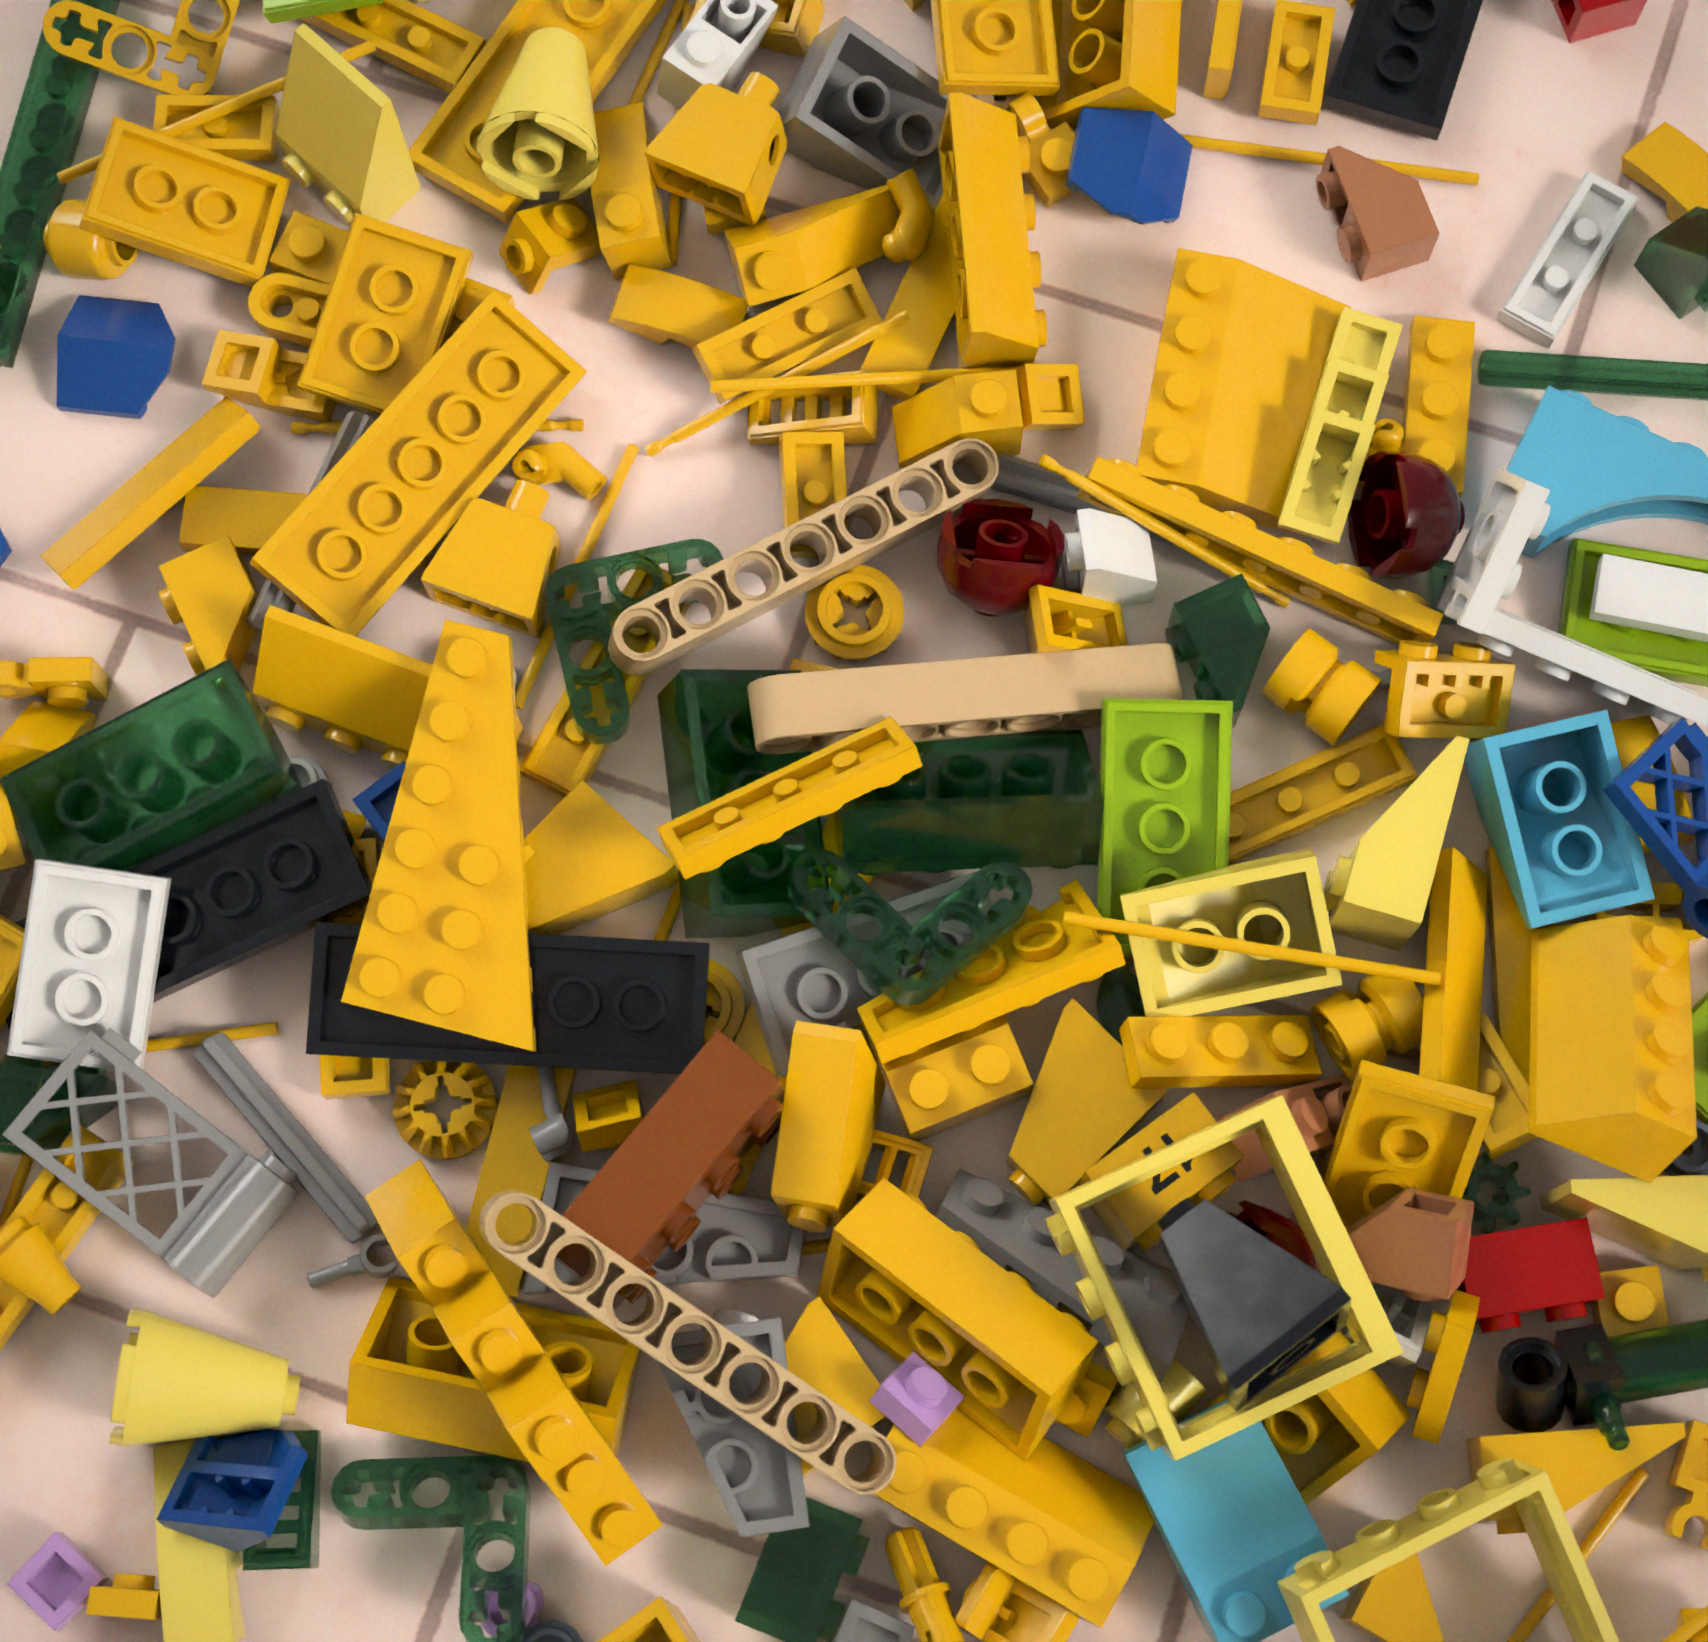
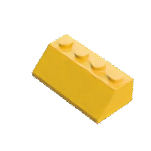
M1051 0L1060 88L1055 96H1040V107L1049 128H1055L1066 121L1072 130H1076L1079 113L1084 107L1154 111L1163 120L1176 115L1182 0Z
M961 92L949 93L938 140L955 305L954 319L959 369L1021 366L1025 363L1033 364L1039 347H1044L1047 344V320L1045 310H1035L1033 289L1041 287V260L1038 251L1029 252L1027 231L1035 229L1036 210L1033 193L1024 194L1022 173H1029L1030 168L1028 137L1018 136L1016 114Z
M270 605L264 617L252 693L267 712L265 718L271 723L296 733H300L303 726L325 733L323 740L326 743L351 754H358L361 747L383 755L381 762L393 769L404 761L406 763L432 664ZM516 712V743L518 745L524 728Z
M1632 914L1542 928L1531 937L1530 1134L1649 1183L1697 1138L1688 938L1676 934L1669 928L1657 926Z
M885 1178L833 1228L816 1297L820 1296L829 1308L902 1364L915 1352L965 1396L957 1406L959 1410L1025 1461L1035 1450L1084 1378L1099 1341L1088 1333L1086 1327L1076 1317L1068 1313H1061L1036 1294L1031 1285L1022 1276L1003 1269L982 1253L978 1245L968 1235L960 1231H953L928 1212L926 1206L918 1197L910 1192L901 1191Z
M389 1276L349 1362L346 1424L529 1462L506 1430L489 1396L451 1344L433 1308L416 1284L410 1280ZM514 1302L617 1456L625 1432L642 1349L597 1319Z
M957 1407L921 1447L895 1424L893 1425L886 1439L893 1445L896 1453L897 1469L892 1481L883 1490L872 1495L987 1563L989 1562L1018 1581L1064 1606L1087 1622L1099 1628L1103 1627L1136 1565L1154 1524L1151 1513L1140 1492L1045 1437L1041 1439L1032 1454L1024 1461Z

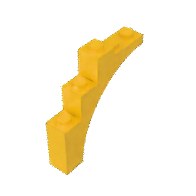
M420 1159L364 1196L396 1258L433 1308L451 1344L489 1396L506 1430L542 1481H545L604 1565L607 1566L663 1526L526 1322L456 1210Z

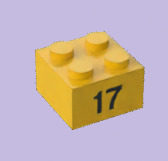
M1192 1092L1087 1169L1078 1186L1217 1122L1197 1095ZM1229 1141L1090 1205V1207L1121 1248L1128 1250L1138 1242L1146 1252L1161 1241L1160 1233L1163 1230L1159 1227L1158 1222L1171 1208L1189 1197L1196 1205L1204 1199L1211 1203L1216 1201L1229 1190L1230 1186L1237 1182L1231 1171L1244 1157L1232 1141Z

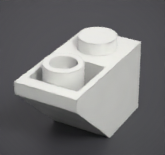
M707 0L662 57L657 95L681 109L701 85L712 83L733 91L740 82L777 12L778 4L771 0Z
M1091 508L1077 510L1073 533L1064 534L1065 555L1062 556L1061 561L1064 590L1080 593L1082 596L1121 604V607L1152 603L1157 585V576L1149 529L1130 518Z

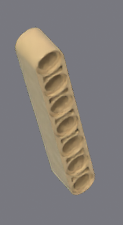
M966 438L958 440L628 607L619 614L609 638L608 651L611 661L618 669L627 674L643 675L650 673L942 523L944 514L950 509L952 516L962 513L963 504L974 499H982L999 474V461L996 452L989 444L980 439ZM959 463L971 467L977 474L978 484L970 485L959 481L954 475L952 466ZM909 490L918 493L925 502L926 511L914 512L905 508L900 501L899 492ZM856 517L865 520L872 529L873 538L863 540L852 536L846 529L845 519ZM798 544L811 547L818 555L819 565L809 568L797 564L791 556L790 548ZM742 572L754 573L764 582L765 592L757 596L745 594L737 587L735 576ZM687 600H697L709 609L711 620L703 624H692L681 615L679 604ZM632 628H642L653 636L656 647L646 653L635 652L624 643L622 634Z
M1165 643L778 674L759 678L747 686L756 751L763 754L819 751L890 716L893 717L913 742L1101 726L1102 698L1184 700L1175 650L1171 644Z
M505 1190L493 1195L484 1204L480 1213L479 1228L484 1240L494 1250L831 1479L859 1495L874 1494L883 1490L892 1481L897 1469V1456L893 1445L882 1434L540 1200L518 1190ZM512 1203L524 1204L532 1216V1227L529 1234L523 1240L516 1243L502 1241L495 1230V1220L498 1213L505 1206ZM580 1243L587 1249L590 1256V1266L587 1273L577 1281L563 1282L557 1277L554 1270V1260L557 1253L564 1246ZM630 1283H639L647 1295L646 1308L637 1319L620 1321L613 1311V1299L623 1286ZM687 1323H697L702 1328L704 1334V1344L701 1351L689 1360L676 1359L671 1349V1340L674 1333ZM744 1363H755L761 1373V1382L758 1389L753 1395L745 1399H735L729 1389V1379L732 1372ZM802 1402H812L817 1411V1421L814 1428L802 1437H791L787 1429V1418L790 1411ZM859 1441H869L873 1449V1459L870 1466L859 1475H848L844 1467V1458L847 1450Z

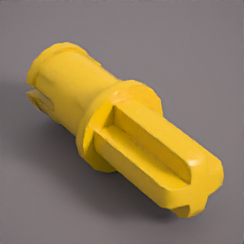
M910 1527L888 1536L885 1543V1551L903 1595L899 1602V1607L902 1613L909 1614L920 1642H965L961 1630L955 1623V1617L948 1600L952 1593L949 1583L940 1582L921 1532L915 1527Z

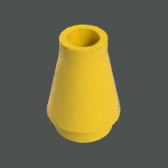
M20 1216L0 1232V1279L43 1306L52 1316L61 1310L82 1289V1286L73 1278L39 1223L32 1226L23 1216Z

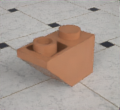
M1336 146L1328 149L1321 173L1316 177L1317 194L1322 207L1326 211L1332 209L1339 226L1337 229V241L1341 255L1347 263H1354L1360 280L1365 281L1429 261L1440 233L1418 180L1344 147Z
M1343 1074L1274 1091L1217 1119L1216 1122L1264 1100L1283 1095L1311 1157L1314 1158L1332 1150L1352 1087L1348 1078ZM1255 1129L1231 1140L1244 1157L1234 1168L1239 1182L1275 1173Z
M1408 1187L1348 1227L1346 1231L1371 1284L1377 1283L1401 1289L1404 1296L1417 1301L1434 1302L1440 1299L1448 1300L1466 1278L1474 1201ZM1316 1261L1315 1269L1320 1270L1319 1265Z

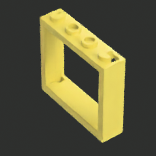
M1283 1095L1264 1100L1048 1200L1054 1212V1215L1045 1219L1050 1235L1062 1257L1073 1253L1084 1277V1279L1074 1283L1076 1291L1091 1321L1103 1318L1114 1342L1104 1347L1105 1354L1121 1386L1132 1382L1143 1408L1135 1411L1134 1417L1151 1451L1162 1447L1166 1456L1175 1461L1404 1353ZM1255 1129L1322 1274L1341 1286L1352 1299L1346 1325L1354 1343L1280 1377L1237 1412L1227 1402L1178 1425L1080 1210Z
M1514 1458L1496 1460L1483 1466L1476 1473L1478 1480L1456 1491L1455 1489L1447 1488L1424 1496L1416 1503L1417 1511L1397 1521L1385 1519L1363 1527L1355 1535L1356 1542L1334 1553L1326 1550L1304 1557L1295 1564V1573L1277 1582L1302 1642H1335L1318 1603L1514 1503L1573 1641L1619 1642V1639L1547 1472L1520 1460H1514Z

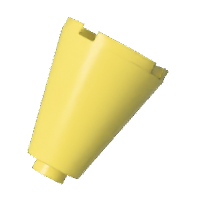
M549 27L539 29L528 37L479 133L476 152L477 155L480 154L483 160L481 169L489 180L504 191L531 200H539L540 192H560L559 200H565L587 191L597 177L599 150L586 50L584 44L577 36L563 28Z
M130 1309L126 1326L140 1327L139 1333L130 1332L128 1344H122L111 1422L122 1423L125 1426L114 1427L109 1436L110 1445L126 1447L280 1428L282 1414L295 1416L301 1375L287 1374L288 1359L147 1310Z

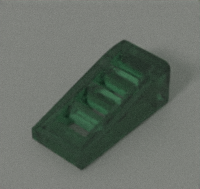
M321 1430L293 1431L308 1453V1457L298 1478H301L300 1492H291L285 1506H299L298 1519L278 1520L272 1534L297 1533L296 1547L267 1548V1540L243 1550L242 1571L319 1568Z

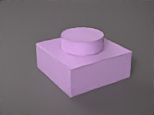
M913 1352L881 1384L869 1402L921 1447L950 1416L965 1396L945 1380L938 1371Z
M55 1532L7 1585L53 1631H62L88 1603L90 1586H104L110 1578L64 1532Z

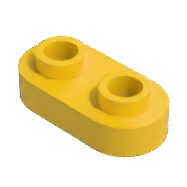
M272 273L258 280L252 287L248 297V308L256 325L264 334L310 347L330 285L287 273ZM290 305L293 307L286 316H274L275 311L280 306Z

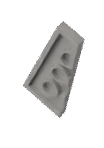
M981 870L736 952L776 1076L783 1077L787 1074L796 1020L852 1029L861 1023L857 1008L926 967L940 972L953 963L955 956L958 954L956 949L977 937L986 942L1001 932Z
M550 1162L542 1203L562 1216L599 1170ZM726 1193L718 1200L711 1194L696 1212L695 1216L701 1220V1223L690 1239L677 1252L668 1246L652 1265V1268L658 1272L655 1280L662 1285L798 1276L806 1231L789 1224L774 1201ZM556 1259L554 1260V1270L561 1281L574 1282L579 1280ZM527 1272L523 1290L524 1294L558 1293Z
M959 1169L936 1218L953 1231H960L968 1235L978 1245L982 1253L1006 1271L1015 1269L1025 1276L1034 1292L1057 1309L1063 1303L1093 1324L1089 1334L1101 1344L1107 1346L1114 1343L1103 1318L1091 1321L1082 1305L1074 1284L1084 1279L1073 1253L1064 1257L1061 1256L1046 1225L1045 1219L1054 1215V1212L1043 1207H1035L1031 1203L1001 1189L994 1182ZM1090 1233L1159 1384H1161L1171 1366L1190 1312L1174 1273L1169 1268L1157 1266L1119 1247V1245L1108 1238L1098 1237Z

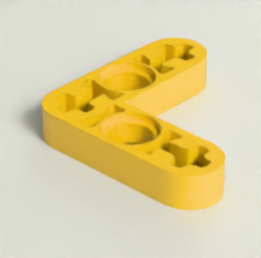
M71 0L57 2L51 6L43 18L42 29L48 45L54 52L63 57L163 94L206 95L214 84L240 0H213L221 7L224 18L221 27L211 33L198 31L189 21L188 10L196 0H181L170 36ZM70 12L76 13L81 16L80 26L98 34L99 21L111 25L112 27L103 39L102 59L88 55L93 49L94 43L87 40L75 38L72 46L63 45L61 43V32L53 28L55 20L66 21ZM134 34L144 41L148 55L141 66L133 69L124 68L114 60L111 52L112 45L120 35ZM160 43L171 48L165 56V59L171 62L183 64L187 56L196 58L198 60L197 70L206 74L204 82H193L189 90L182 89L178 86L179 76L162 68L160 81L147 77L156 63L157 44Z

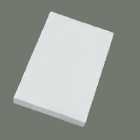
M45 859L35 860L7 1055L62 1063L89 1030L102 1037L110 1027L142 1052L133 1063L143 1070L171 878ZM94 1049L80 1064V1066L115 1070L114 1065Z

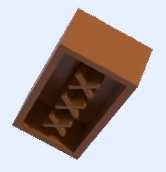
M717 1030L562 1216L655 1279L658 1272L652 1268V1265L668 1246L677 1252L690 1239L701 1223V1220L695 1216L696 1212L711 1194L720 1200L733 1187L744 1171V1168L738 1163L754 1143L763 1148L779 1131L781 1111L784 1108V1093L781 1080ZM580 1243L564 1246L555 1258L578 1279H581L587 1273L590 1266L588 1251ZM630 1283L623 1286L613 1299V1308L616 1310L624 1299L634 1304L645 1293L644 1288L639 1283Z

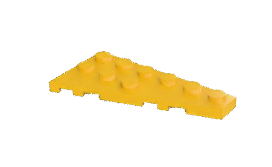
M445 619L341 1002L537 1052L531 992H533L532 967H530L527 926L529 917L523 821L521 820L519 785L521 783L519 760L517 759L515 718L517 716L512 639L506 634Z

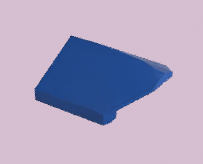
M1084 107L1079 113L1065 184L1072 191L1078 192L1080 190L1109 214L1141 225L1162 221L1172 223L1180 216L1193 145L1154 111Z
M78 296L57 335L56 406L60 411L141 419L148 408L147 403L170 373L176 341L159 303Z
M266 1429L242 1432L221 1438H216L215 1436L196 1438L156 1520L164 1527L235 1552L243 1551L271 1537L308 1457V1453L296 1434L290 1430Z

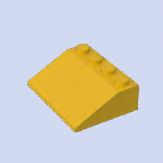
M1178 248L1136 467L1141 470L1142 476L1163 486L1178 485L1195 493L1200 503L1219 512H1238L1252 519L1256 525L1286 530L1277 527L1292 471L1339 316L1344 307H1351L1243 260Z

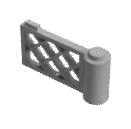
M109 1027L102 1037L89 1030L2 1135L157 1254L183 1278L208 1296L215 1298L298 1196L299 1192L290 1185L298 1174L268 1150L258 1160L133 1063L142 1052ZM94 1049L114 1065L117 1094L78 1098L75 1070ZM124 1074L145 1090L126 1092ZM67 1081L69 1099L50 1101ZM155 1097L167 1106L170 1135L130 1139L126 1100ZM118 1101L122 1140L82 1145L79 1106ZM70 1107L72 1147L46 1150L24 1133L42 1110ZM176 1114L197 1131L178 1134ZM208 1138L228 1154L211 1177L182 1179L179 1141ZM170 1142L174 1181L135 1186L131 1146ZM122 1148L126 1187L99 1191L86 1181L83 1152ZM74 1153L76 1172L55 1156ZM203 1185L185 1207L183 1188ZM175 1189L178 1217L163 1236L159 1238L138 1221L136 1193ZM127 1195L129 1214L108 1197Z

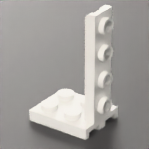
M1498 467L1434 607L1445 611L1444 614L1456 620L1458 625L1479 633L1475 642L1495 652L1511 657L1515 647L1537 656L1533 664L1534 667L1557 678L1569 681L1574 671L1595 680L1590 690L1612 701L1626 705L1632 695L1651 703L1652 705L1647 714L1669 725L1684 718L1686 722L1689 719L1708 727V699L1700 696L1696 691L1496 607L1499 599H1508L1517 586L1522 572V564L1517 561L1528 538L1535 540L1547 522L1550 504L1545 501L1551 491Z

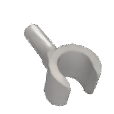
M537 1067L542 1108L547 1120L530 1127L529 1131L539 1153L547 1162L569 1152L575 1141L559 1104L553 1067Z
M377 1234L369 1237L362 1244L360 1254L348 1257L345 1261L307 1273V1279L310 1287L313 1289L365 1272L377 1279L387 1278L396 1271L399 1261L391 1262L382 1267L374 1266L369 1262L368 1255L372 1249L389 1244L384 1234Z

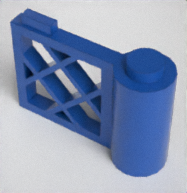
M1681 718L1665 729L1603 791L1684 891L1685 895L1682 903L1684 916L1697 933L1708 939V737L1696 722L1689 726L1685 719ZM1673 744L1689 762L1690 777L1672 773L1670 747ZM1635 781L1655 785L1657 811L1648 809L1630 786ZM1674 790L1692 794L1694 819L1676 815ZM1677 831L1695 835L1697 862L1694 865L1678 847Z

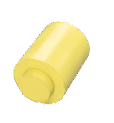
M1173 1358L1171 1366L1160 1386L1177 1423L1184 1420L1203 1398L1207 1390L1183 1365ZM1132 1382L1121 1386L1103 1408L1111 1417L1104 1428L1126 1449L1145 1440L1134 1417V1412L1143 1408Z

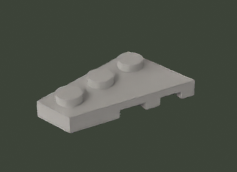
M781 1317L724 1326L789 1371ZM702 1329L674 1333L671 1340V1349L676 1359L689 1360L701 1351L704 1344ZM656 1360L702 1454L707 1469L739 1536L748 1537L810 1527L801 1457ZM744 1363L732 1372L729 1379V1389L735 1399H745L753 1395L758 1389L761 1382V1373L755 1363ZM793 1408L787 1418V1429L791 1437H798Z

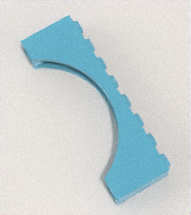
M1548 385L1506 468L1508 472L1551 490L1545 501L1550 504L1547 522L1535 540L1528 538L1521 554L1532 559L1552 544L1576 532L1619 520L1673 518L1708 525V458L1703 450L1690 443H1674L1652 433L1643 422L1633 417L1615 416L1595 407L1581 393L1573 390H1558Z

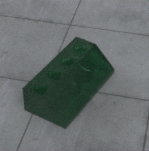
M229 659L0 778V782L34 860L45 859L126 871L303 788L277 732Z
M681 669L657 695L672 820L812 754V751L787 754H763L756 751L747 686L751 682L771 675L801 673V670ZM820 816L786 831L773 842L759 844L726 860L715 870L699 873L684 880L678 870L686 938L747 937L826 919L833 915Z
M1082 729L1050 730L913 742L917 747L922 767L903 775L896 783L890 786L876 788L843 804L840 809L834 812L835 839L841 874L860 873L872 876L884 872L924 871L928 873H941L947 870L961 869L1003 871L1016 867L1044 866L1064 869L1074 865H1098L1104 800Z

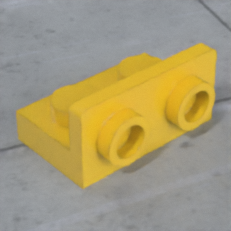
M1400 640L1399 650H1375L1374 663L1392 669L1383 732L1396 737L1455 738L1456 736L1476 739L1506 733L1516 664L1491 657V649L1471 642H1454L1452 652L1438 651L1437 644L1416 640Z

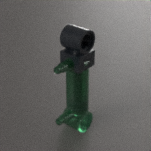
M1708 1319L1608 1337L1602 1323L1556 1331L1554 1344L1537 1337H1522L1511 1341L1502 1349L1498 1359L1497 1412L1503 1422L1513 1429L1526 1433H1538L1552 1429L1559 1423L1566 1407L1573 1427L1596 1423L1601 1435L1606 1438L1609 1447L1616 1451L1623 1450L1628 1447L1630 1438L1626 1431L1627 1424L1621 1412V1404L1708 1388Z

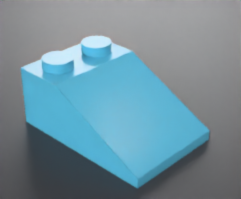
M1607 709L1483 738L1468 744L1464 760L1476 808L1527 929L1655 899L1640 837L1603 791L1623 771Z
M1227 1399L1179 1422L1178 1425L1227 1403ZM1259 1421L1176 1461L1166 1456L1162 1447L1151 1451L1145 1440L1122 1451L1202 1626L1213 1642H1259L1293 1625L1294 1621L1277 1582L1295 1573V1564L1304 1557L1329 1549L1262 1422ZM1345 1589L1318 1604L1322 1610L1349 1596V1593Z

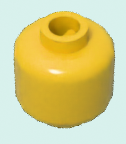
M74 199L63 201L53 211L43 234L44 246L53 264L60 273L74 279L111 280L119 278L136 260L139 249L79 229L87 200Z

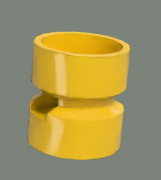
M1309 628L1283 658L1264 686L1261 694L1288 714L1301 710L1305 713V726L1334 746L1365 708L1383 680L1356 660L1345 663L1339 661V648Z
M1368 975L1359 981L1358 993L1353 994L1344 988L1311 1007L1316 1030L1325 1048L1338 1068L1351 1080H1355L1361 1060L1383 1065L1387 1062L1388 1050L1391 1049L1402 1055L1421 1044L1424 999L1413 981Z

